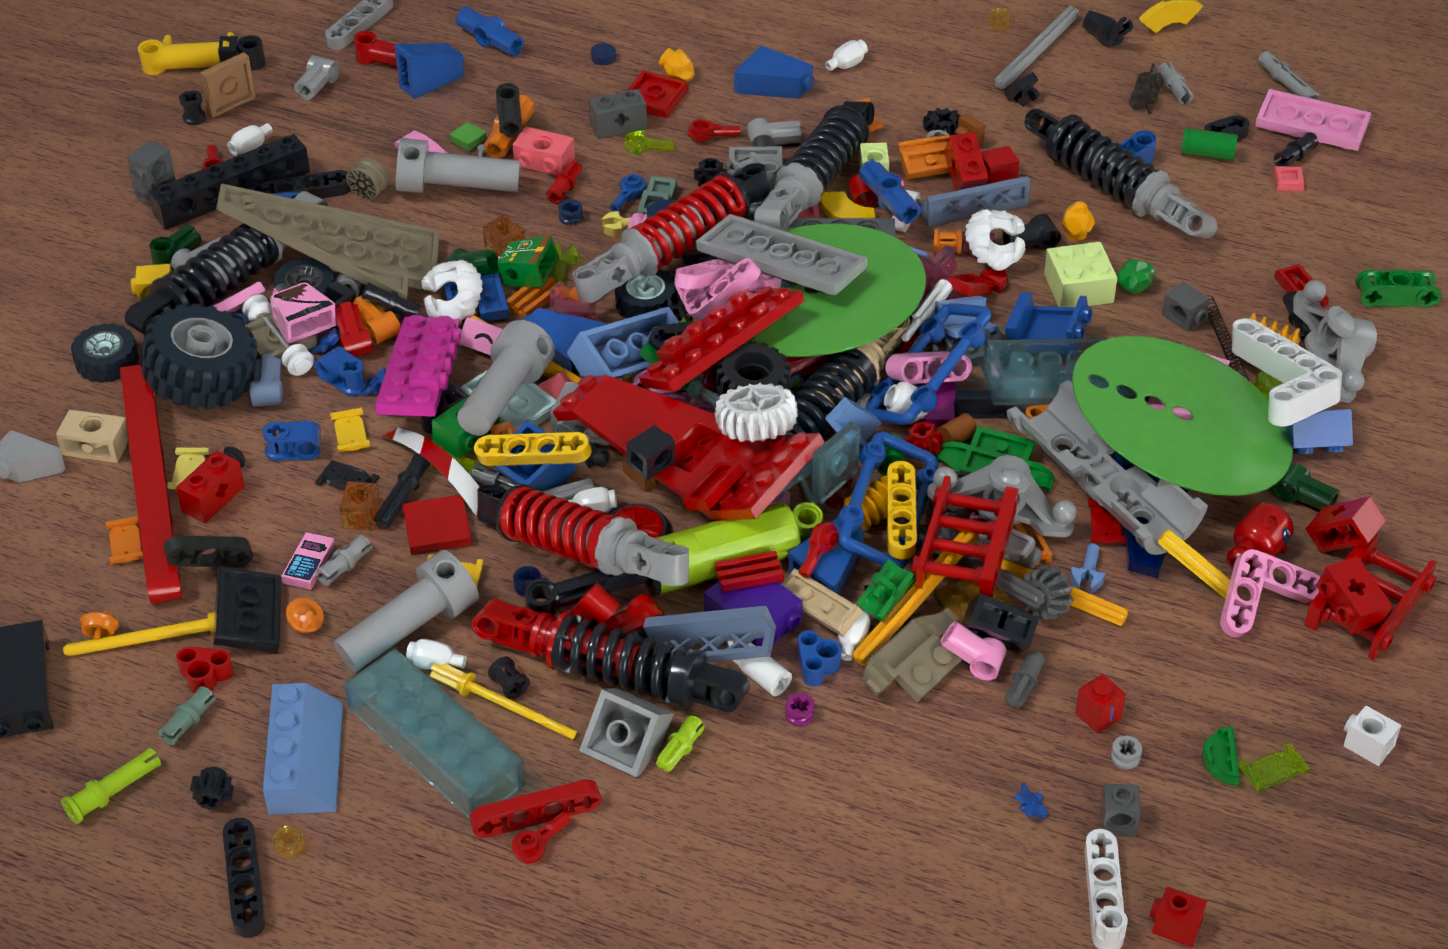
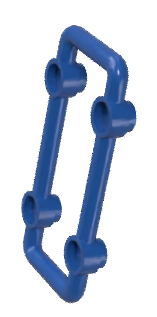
M949 303L943 306L934 317L925 320L919 328L921 335L907 353H921L929 342L937 343L941 341L945 336L943 323L950 315L977 317L975 321L969 322L961 328L959 332L961 340L927 385L917 388L912 393V404L905 413L879 409L881 405L885 406L884 398L888 389L892 385L899 383V381L893 380L890 377L880 381L872 388L871 395L873 398L867 404L866 410L874 414L881 422L900 425L911 423L921 411L925 413L932 411L937 406V395L935 392L970 346L977 348L985 342L986 337L983 328L991 318V311L988 307Z
M878 432L872 437L870 443L864 445L859 453L862 468L849 505L843 507L836 518V522L840 527L838 539L845 549L872 562L884 566L889 559L904 569L908 559L901 560L889 556L851 538V534L858 531L864 521L861 505L874 469L879 468L885 459L886 453L883 444L926 464V467L921 469L915 477L916 489L918 490L916 495L917 531L929 497L927 489L933 483V475L938 469V461L933 454L889 433ZM918 534L915 554L920 548V538ZM899 536L900 545H905V536Z

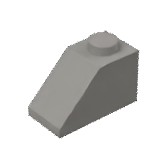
M10 430L0 441L1 478H8L21 483L63 473L66 469L59 447Z

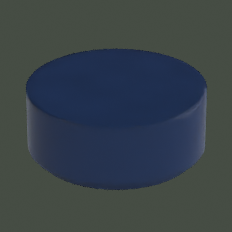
M597 44L591 49V60L597 65L612 64L616 60V49L610 44Z

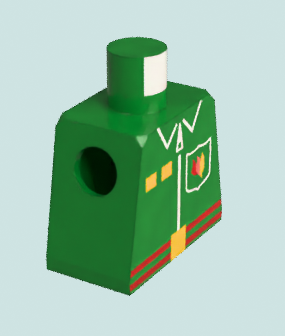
M552 235L508 243L502 255L498 256V270L496 272L501 273L506 286L543 287L559 260Z

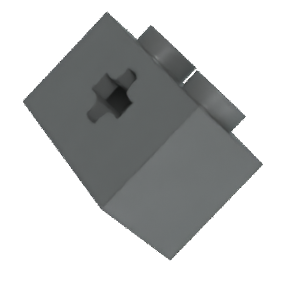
M639 89L589 99L590 125L597 139L647 129L646 102Z

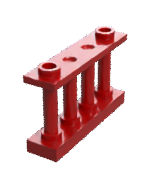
M944 476L941 488L936 487L934 492L933 505H935V509L920 556L915 555L913 559L912 573L916 574V588L923 589L928 573L974 582L975 586H979V594L981 593L993 598L1017 513L1019 488L1006 486L1003 498H997L996 501L951 493V476ZM948 505L992 512L994 516H997V520H991L990 523L947 516L945 513ZM941 527L988 535V539H991L990 544L984 543V546L941 539L938 536ZM934 550L981 558V562H984L983 567L972 569L933 562L931 559Z
M1377 533L1369 543L1355 546L1344 560L1357 556L1364 566L1374 563L1413 582L1408 591H1405L1370 573L1385 595L1399 601L1394 610H1390L1379 630L1372 627L1356 633L1372 641L1368 658L1372 660L1376 658L1381 650L1385 652L1388 650L1394 639L1393 633L1424 592H1431L1437 580V576L1433 575L1437 562L1430 560L1424 570L1419 572L1380 553V549L1376 547L1379 538ZM1319 592L1309 604L1304 626L1316 631L1323 621H1332L1346 628L1338 620L1332 607Z

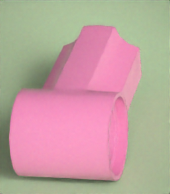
M957 621L949 625L940 641L943 647L970 664V671L975 677L991 681L998 676L1006 654V647L1001 641L990 637L982 639Z

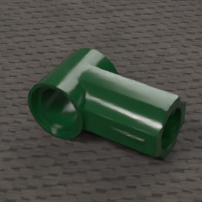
M186 224L169 237L153 239L149 245L152 264L171 265L172 257L177 251L184 248L191 251L202 243L201 235L194 226Z
M457 248L453 250L446 261H467L473 264V267H476L477 273H480L481 276L495 274L498 270V256L494 250L490 251L489 249L468 252L465 249Z
M1291 463L1284 477L1273 486V492L1280 500L1287 503L1299 500L1319 510L1323 507L1334 505L1340 493V490L1311 478L1307 468L1298 463Z

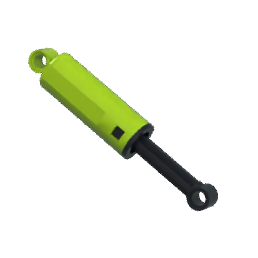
M780 502L769 505L757 519L716 520L660 536L656 539H661L674 545L685 546L689 549L688 583L680 586H669L636 573L628 574L623 572L620 575L614 576L612 574H604L600 570L557 583L540 578L531 581L527 585L525 590V607L538 613L547 612L554 616L556 610H560L561 607L578 603L596 583H599L608 593L645 583L650 595L655 597L717 579L715 562L771 551L777 552L778 560L789 558V552L810 538L813 528L818 523H822L823 513L814 503H800L792 512L786 503ZM541 598H542V599H546V601H544V602H539V601H536V600H537V599H541Z

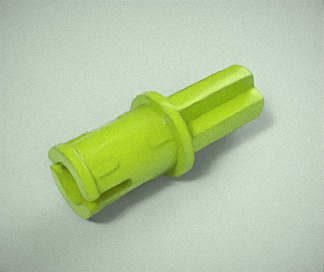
M690 715L686 718L680 729L668 737V744L659 754L656 761L658 768H662L665 772L672 771L682 756L688 755L691 752L692 744L705 730V725H700L702 720Z

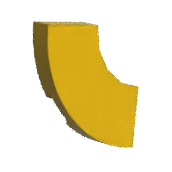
M1163 0L1149 8L1139 17V20L1157 33L1171 23L1180 22L1187 25L1203 5L1198 0H1171L1168 2Z
M845 191L824 192L819 202L821 210L828 218H875L874 208L863 207L853 203L848 199Z

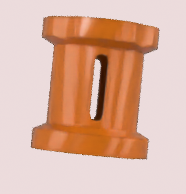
M934 229L933 253L956 251L957 254H961L962 229H957L956 232H940L939 229Z

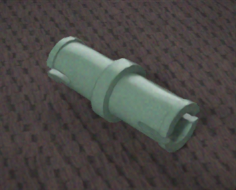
M203 686L199 687L197 692L185 704H180L175 709V715L158 731L159 736L166 733L161 738L162 741L168 745H175L177 740L189 728H193L199 723L200 716L216 701L215 696L209 698L213 694L211 690Z

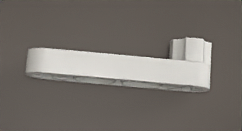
M1095 829L1087 835L1084 850L1092 940L1098 949H1120L1124 943L1128 918L1124 913L1118 844L1112 832L1105 829ZM1096 843L1103 844L1105 848L1104 857L1099 858V847ZM1097 870H1107L1112 874L1113 878L1103 881L1098 879L1094 872ZM1109 899L1114 902L1115 906H1104L1102 909L1097 905V901ZM1111 922L1110 927L1105 926V924Z

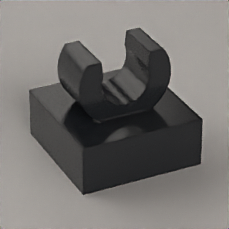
M1032 72L1015 81L1004 94L1009 101L1018 97V102L1024 107L1030 102L1027 95L1032 101H1035L1040 96L1038 90L1033 87L1039 79Z

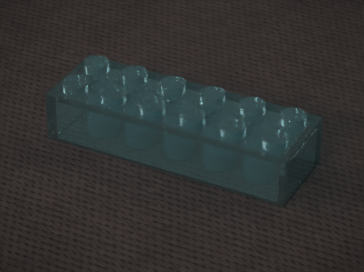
M1106 339L987 340L981 368L993 405L1050 404L1056 397L1060 384L1067 380L1072 382L1075 364L1082 353L1092 345ZM1098 375L1088 376L1089 381L1096 387H1109L1108 382ZM1121 385L1116 387L1118 393L1125 398L1134 399L1137 397L1136 393L1127 386ZM1150 396L1145 397L1146 403H1148Z
M396 648L344 683L348 709L466 817L469 818L470 813L477 807L507 799L525 785L523 760Z

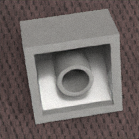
M602 689L579 751L634 777H639L662 746L674 713L621 689Z

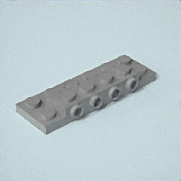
M729 214L696 241L697 251L736 264L745 258H750L760 268L761 272L834 296L868 267V260L865 256Z

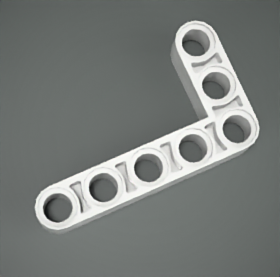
M1238 319L1233 323L1232 352L1283 383L1269 392L1268 421L1271 424L1289 426L1340 401L1342 372L1340 369L1253 319Z

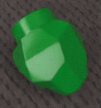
M1130 259L1123 263L1117 272V283L1131 294L1141 292L1150 286L1154 280V267L1147 261Z

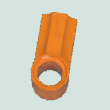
M361 296L355 298L353 304H358L364 328L368 329L373 345H378L399 334L401 326L392 311L384 312L378 305L361 299Z

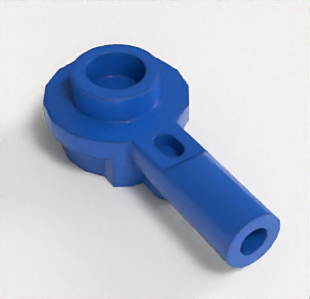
M629 174L622 178L620 181V189L622 191L610 205L611 211H620L629 200H635L642 196L643 191L646 189V180L637 174Z

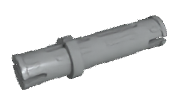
M1265 51L1259 56L1258 64L1271 74L1273 80L1282 83L1294 95L1315 100L1319 99V93L1293 73L1286 62L1278 60L1270 51Z

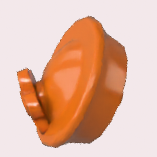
M296 598L286 608L287 622L298 633L314 632L324 622L322 608L311 599Z
M106 610L101 613H86L79 619L82 633L91 639L113 636L119 628V622L113 613Z

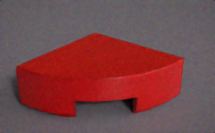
M989 267L980 273V277L995 284L993 290L997 293H1002L1006 288L1008 281L1007 269L993 270L992 267Z

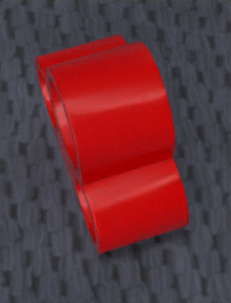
M184 647L176 654L180 674L186 678L188 687L193 693H196L197 689L201 686L212 691L217 681L228 680L233 675L234 670L231 657L226 650Z

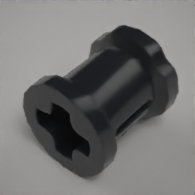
M194 90L182 93L179 96V100L184 109V123L188 125L203 123L206 120V113L202 110L201 103L203 99L201 93Z
M508 656L497 659L488 670L490 679L501 685L503 694L508 699L520 697L526 692L530 684V679L525 674L518 672L515 668V662Z

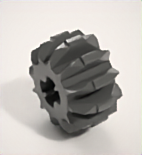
M1041 566L1024 575L1027 583L1045 593L1044 604H1041L1039 608H1033L1027 604L1026 610L1033 611L1034 616L1044 620L1056 619L1070 610L1069 604L1074 601L1070 591L1074 587L1068 586L1067 580L1069 575H1061L1060 567Z

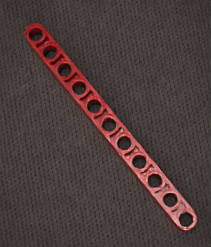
M140 364L120 367L145 578L150 604L152 605L183 599L179 566L168 564L163 551L164 543L174 537L155 391L149 387L147 381L142 376Z

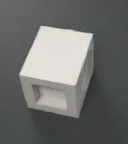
M1365 706L1358 715L1352 714L1347 720L1343 729L1347 733L1344 747L1379 766L1395 747L1401 725Z

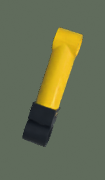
M229 32L227 36H220L219 42L172 44V37L165 35L162 43L151 39L140 43L138 46L142 71L148 75H157L163 73L166 69L213 67L243 52L249 56L251 71L261 69L266 63L262 39L255 35L244 36L238 40V36Z

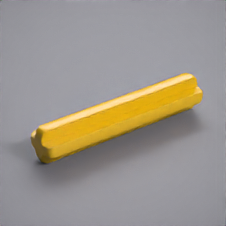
M1167 529L1157 540L1158 544L1223 598H1226L1230 578L1172 530Z

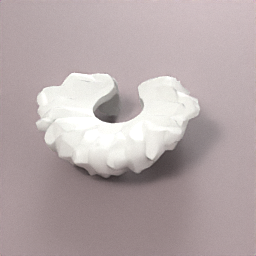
M986 209L971 215L972 218L965 226V240L969 243V249L972 251V254L977 257L978 263H988L993 270H1004L1011 264L1019 261L1025 252L1026 244L1024 240L1017 237L1015 242L1001 246L991 241L990 232L994 229H1001L1011 236L1021 234L1025 230L1022 219L1016 215H1011L1005 210L989 211Z
M464 260L441 263L434 266L423 277L421 283L424 290L436 292L448 282H455L458 289V294L450 301L434 299L431 295L427 296L424 299V304L429 317L449 316L452 319L460 318V324H462V320L476 314L475 309L478 306V301L481 299L480 293L483 291V281L480 279L481 274L477 273L476 267H473V264Z

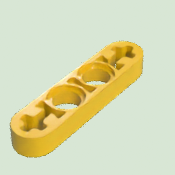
M581 432L487 435L479 438L474 445V451L479 462L486 466L580 463L587 460L592 452L587 436ZM547 444L555 445L554 449L550 452H540V449ZM518 445L526 446L525 449L518 454L510 453L511 450Z
M906 461L893 462L887 470L888 552L892 557L901 560L911 558L915 554L917 543L915 469L912 464ZM898 475H904V483H898ZM905 495L909 500L900 502L895 500L894 497ZM903 517L908 519L910 522L907 524H898L894 521V519ZM899 536H905V545L899 544Z

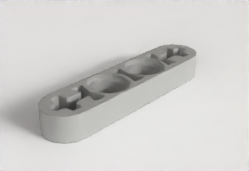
M393 0L361 1L326 30L325 39L327 47L333 50L347 47L354 41L356 33L366 31L393 8Z

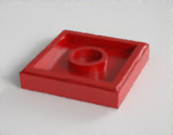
M643 70L627 90L639 89L646 102L647 113L667 119L689 91V83Z
M461 495L402 504L411 555L472 545L464 499Z

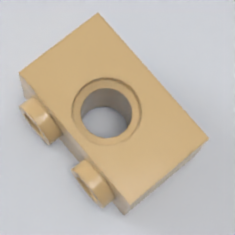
M69 410L56 433L62 455L114 463L119 462L129 442L125 417L86 411Z

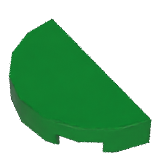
M1221 727L1217 729V733L1211 735L1208 739L1206 738L1204 741L1201 759L1205 769L1213 778L1224 784L1238 786L1240 778L1234 727Z

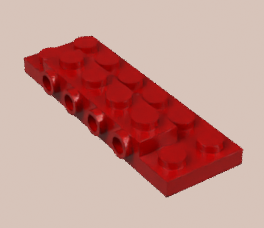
M767 286L756 293L739 291L733 294L725 305L711 309L703 320L689 324L681 335L673 336L664 342L661 348L656 351L660 361L649 365L647 372L638 377L642 386L675 392L804 302L805 298L801 290H791L786 287L779 289Z

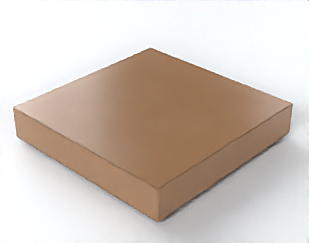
M244 52L200 72L207 113L212 118L256 98L249 56Z

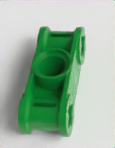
M1369 269L1360 272L1355 278V284L1361 290L1360 300L1363 305L1368 307H1432L1442 297L1441 291L1435 286L1436 277L1429 270Z

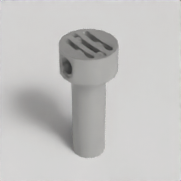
M400 138L396 166V191L423 194L426 183L518 192L520 160L428 151V140Z
M515 320L504 327L490 348V358L493 364L457 414V420L465 431L476 436L488 433L520 385L530 384L540 379L555 356L553 341L543 328L525 320Z
M445 549L440 550L417 566L415 571L418 578L417 583L333 641L336 652L351 671L357 672L440 612L447 618L454 619L479 601L478 589L473 579L452 553Z

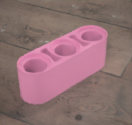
M951 352L894 354L886 362V373L891 379L901 382L904 381L910 384L928 383ZM963 355L944 382L967 379L972 371L970 359Z

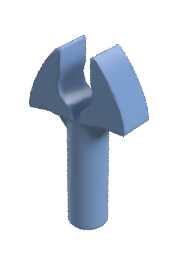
M1088 545L1083 567H1071L1070 573L1072 585L1080 589V583L1085 578L1089 579L1091 583L1090 594L1096 592L1104 584L1106 574L1095 570L1100 550L1098 545Z

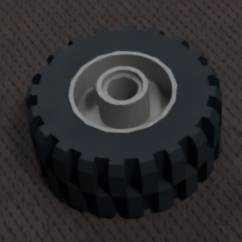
M185 304L178 305L174 310L169 308L161 312L160 315L155 316L147 326L141 356V373L153 391H158L157 394L165 400L170 399L175 405H187L190 409L205 407V410L214 409L217 405L224 407L229 405L231 400L233 402L238 400L249 389L257 355V343L249 327H245V323L238 317L235 319L232 313L226 310L222 312L217 310V307L210 305L209 307H201V304H192L189 307H186Z

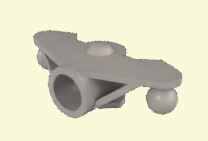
M1311 280L1302 291H1298L1294 295L1293 312L1309 326L1311 331L1304 340L1307 350L1341 370L1340 401L1350 403L1355 399L1356 391L1363 388L1365 383L1361 369L1365 358L1371 355L1377 341L1376 328L1372 321L1351 316L1340 306H1333L1330 309L1323 308L1319 301L1324 299L1327 293L1326 286L1321 281Z
M1000 456L993 460L990 465L958 480L957 474L952 468H938L933 475V483L927 489V495L933 500L936 487L941 488L944 476H951V493L996 501L997 498H1003L1006 486L1019 488L1018 507L1013 525L1018 522L1029 524L1040 535L1067 537L1074 530L1073 520L1077 516V509L1074 503L1068 500H1061L1052 507L1032 477L1028 464L1016 456ZM948 505L947 508L954 511L964 507ZM979 510L980 515L987 522L997 520V516H994V513Z

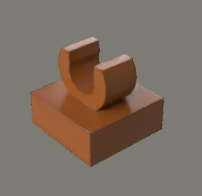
M967 113L959 117L958 128L955 130V133L975 132L979 147H982L984 145L985 124Z

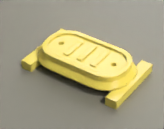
M176 448L175 454L180 456L176 460L172 482H168L167 488L176 489L178 484L205 461L204 455H209V448Z

